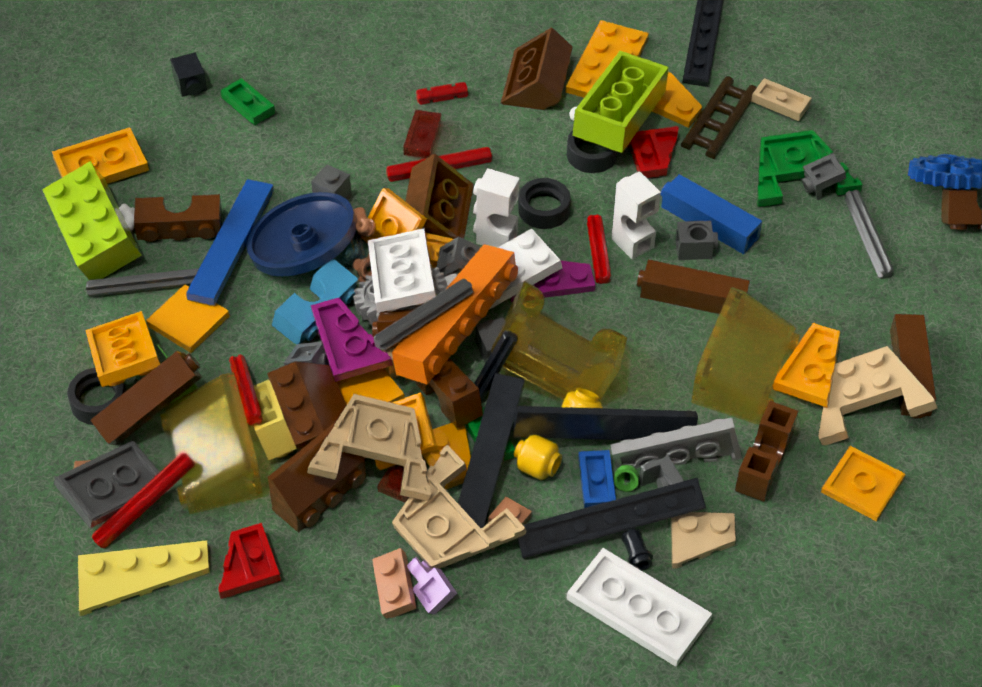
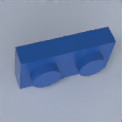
M610 451L579 452L578 462L584 508L616 500Z

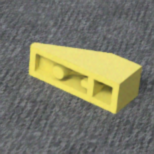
M266 380L254 385L263 420L260 424L254 423L253 425L268 460L285 457L297 448L271 382Z

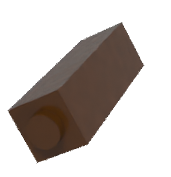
M649 259L645 271L640 270L637 279V287H641L640 298L740 319L743 316L750 280Z
M895 314L890 329L893 353L932 395L936 402L924 315ZM898 396L901 415L910 416L904 396ZM932 411L914 416L913 418L931 416Z
M176 351L90 421L109 445H118L203 377L198 371L201 367L200 364L190 353L186 355Z

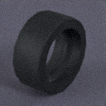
M573 130L569 133L566 156L569 163L575 169L585 173H600L610 169L615 164L618 151L608 148V150L599 154L585 153L580 151L577 146L589 141L573 136Z
M537 178L527 182L521 188L518 198L519 216L526 224L538 229H552L562 225L568 219L571 208L570 191L563 183L551 178ZM537 196H550L557 199L561 205L553 210L542 211L533 208L528 202Z
M95 367L77 374L69 383L67 391L72 414L79 421L89 425H93L90 421L93 417L126 392L123 382L116 386H109L115 390L116 394L107 403L99 406L82 404L80 396L84 391L101 385Z

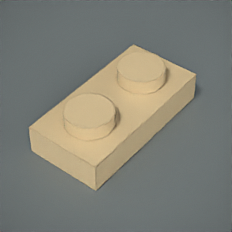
M764 78L753 92L751 102L799 121L809 108L812 98Z

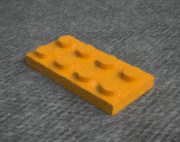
M600 20L566 85L565 93L584 98L619 51L640 57L648 41L649 33Z
M142 311L86 330L97 376L102 387L119 385L127 378L136 375H147L160 365Z

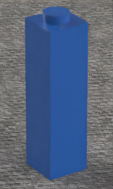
M679 174L672 182H667L662 188L661 207L684 221H711L713 232L718 233V240L738 252L745 254L759 239L762 220Z

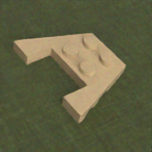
M886 346L836 363L828 408L823 406L818 435L822 445H829L849 438L844 414L901 395L904 396L910 417L938 409L936 402L916 377Z
M353 394L330 434L326 437L316 456L310 462L307 473L335 480L338 474L341 452H346L404 466L400 495L428 501L431 496V487L428 485L426 478V463L422 459L420 449L421 439L415 409Z
M448 445L440 452V457L435 465L431 466L426 472L427 483L431 487L429 500L424 501L409 497L392 522L397 532L431 570L434 567L440 569L526 534L525 527L507 508L483 528H480L443 487L466 470V465Z

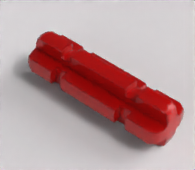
M465 82L455 83V86L446 84L430 87L431 90L422 88L416 91V98L420 105L428 104L431 100L434 103L452 100L454 96H457V98L468 96V88Z

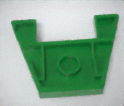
M813 130L761 137L757 190L758 207L782 204L783 194L778 182L805 178L803 166L833 153ZM843 162L840 163L846 172V179L833 184L837 196L844 195L848 191L858 190L861 192L862 182L858 178L854 179L848 173L849 168Z

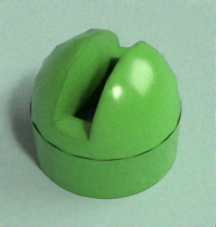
M621 465L614 475L615 486L624 492L632 491L637 487L639 482L637 469L633 465ZM625 472L630 473V482L624 483Z

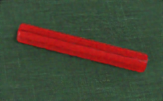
M489 147L439 156L454 169L492 161V153ZM425 159L387 166L386 175L388 180L393 182L410 178L412 167Z
M241 354L237 357L231 356L229 359L230 368L246 423L251 426L254 423L260 424L263 420L262 412L245 357Z
M181 452L92 534L91 537L99 547L106 548L194 467L195 463L187 453Z

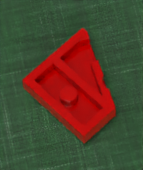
M678 126L638 131L628 145L637 172L640 171L646 178L667 175L678 138Z
M262 523L232 531L228 543L229 551L225 556L222 582L221 584L219 583L218 587L220 599L281 581L280 573Z

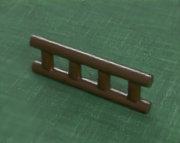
M726 76L682 141L681 147L690 150L693 144L707 149L705 153L707 157L715 159L751 103L752 94L757 87L749 85L747 90L732 86L734 83L733 78ZM725 95L740 99L736 107L721 102ZM715 111L729 116L725 124L711 119ZM704 127L718 132L714 140L700 135Z

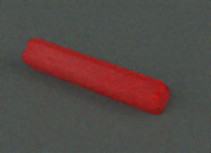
M599 214L589 215L587 217V228L595 281L598 284H607L611 281V272L602 217Z

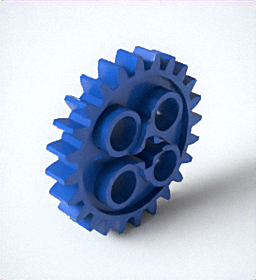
M940 154L937 157L928 155V157L920 156V158L910 160L908 176H910V179H915L916 182H923V184H930L934 187L944 186V188L950 187L957 190H968L971 187L981 189L982 159H975L974 157L965 158L964 156Z

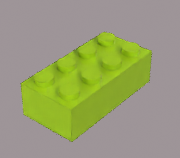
M619 51L575 109L573 136L623 153L665 94L669 67Z
M91 161L42 189L77 267L88 280L103 279L142 256L106 180Z

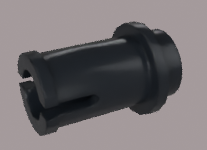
M630 529L624 532L621 539L629 555L628 563L641 571L648 569L652 565L653 555L651 551L647 550L641 531L639 529L637 531L636 529Z

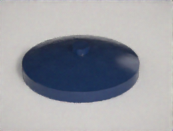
M316 192L297 196L271 209L254 225L247 239V252L254 266L265 274L293 276L306 273L328 263L348 246L357 229V217L349 201L340 195Z

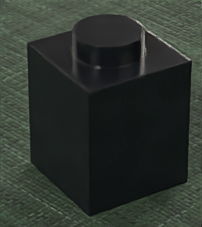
M196 52L170 59L173 77L182 97L197 95L207 90L205 73Z

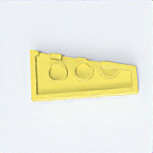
M207 540L78 555L80 616L92 613L91 610L106 605L110 607L119 604L121 600L136 595L142 596L151 593L152 590L166 585L172 586L210 573Z

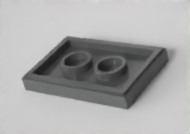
M131 441L55 477L54 485L88 527L92 528L112 517L160 472L137 444Z

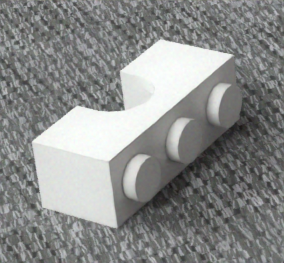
M487 168L482 179H477L473 191L474 195H477L473 213L476 214L473 232L476 233V244H486L498 248L517 236L518 216L510 213L519 198L520 178Z
M640 171L629 177H624L616 184L612 240L632 260L653 249L655 246L656 230L649 224L646 218L659 212L661 192Z

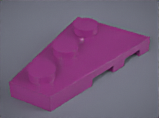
M561 261L562 269L512 296L510 301L517 302L593 292L596 285L591 266L586 263Z
M339 297L311 305L312 314L335 382L393 366L392 358L387 352L384 353L375 346L374 337L364 330L356 316Z

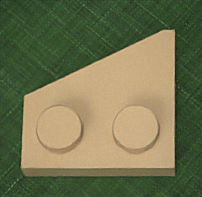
M690 512L672 517V568L682 567L683 563L695 558L702 559L716 550L722 551L735 546L734 513Z

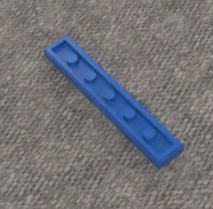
M250 179L246 180L186 292L187 300L215 306L247 244L252 228L259 221L274 191L273 184Z

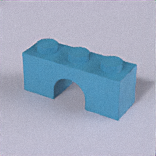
M332 259L323 265L312 278L310 290L320 300L308 302L294 293L275 311L272 326L295 344H301L305 339L311 341L318 333L311 305L338 297L345 305H348L353 300V296H355L354 290L358 278L335 259Z

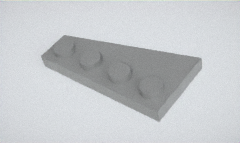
M732 417L715 419L709 423L696 426H684L681 429L665 433L658 432L634 440L626 439L611 445L617 469L621 465H633L635 468H641L642 465L652 459H661L666 456L670 457L674 465L686 464L691 458H704V462H716L717 456L731 455L732 460L742 459Z

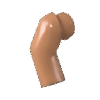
M358 207L353 209L357 217L356 228L358 235L363 237L372 236L376 231V223L372 219L367 218L364 208Z

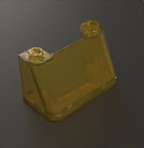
M524 281L496 336L491 353L503 332L510 330L518 335V340L503 365L504 368L563 400L567 393L576 391V388H583L597 394L600 401L621 368L627 337L612 329H602L594 335L591 341L541 315L540 312L543 309L545 297L542 291Z
M732 287L699 361L691 403L759 425L769 401L774 402L773 399H770V394L785 354L788 355L789 350L794 351L798 345L800 334L796 333V327L743 290Z
M234 372L216 377L165 407V413L160 414L163 431L170 430L176 457L181 452H185L195 463L194 467L181 478L183 486L177 487L180 504H187L189 515L263 497L258 462Z

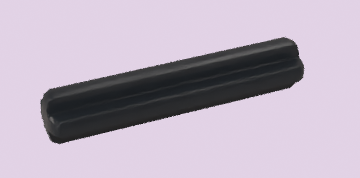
M510 330L503 332L474 382L479 388L481 403L491 388L495 373L499 374L517 343L518 335Z

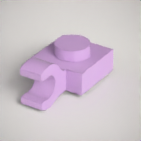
M417 557L407 565L409 571L418 581L413 587V591L428 613L436 614L457 594L441 569L434 567L431 570L424 561L420 562Z

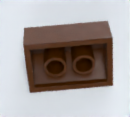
M551 27L516 48L501 104L544 110L558 104L562 98V90L573 46Z
M433 154L412 167L405 202L427 218L422 228L425 233L452 239L459 236L464 239L474 184L438 155Z
M295 361L267 373L298 452L336 422L347 406L340 388L334 380L330 365Z
M336 422L268 476L272 510L298 533L306 526H313L320 518L322 512L328 507L334 508L337 506L347 491L351 488H358L365 480L366 468L364 457L346 452H341L338 474L335 480L307 473L310 462L316 456Z

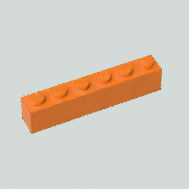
M486 244L478 250L447 287L449 288L461 279H466L468 282H471L473 293L402 339L392 351L396 375L428 384L435 374L440 372L444 363L451 355L455 354L458 346L472 333L473 328L481 318L486 316L490 307L496 300L501 298L504 290L511 282L515 281L518 275V266L516 265L514 252Z

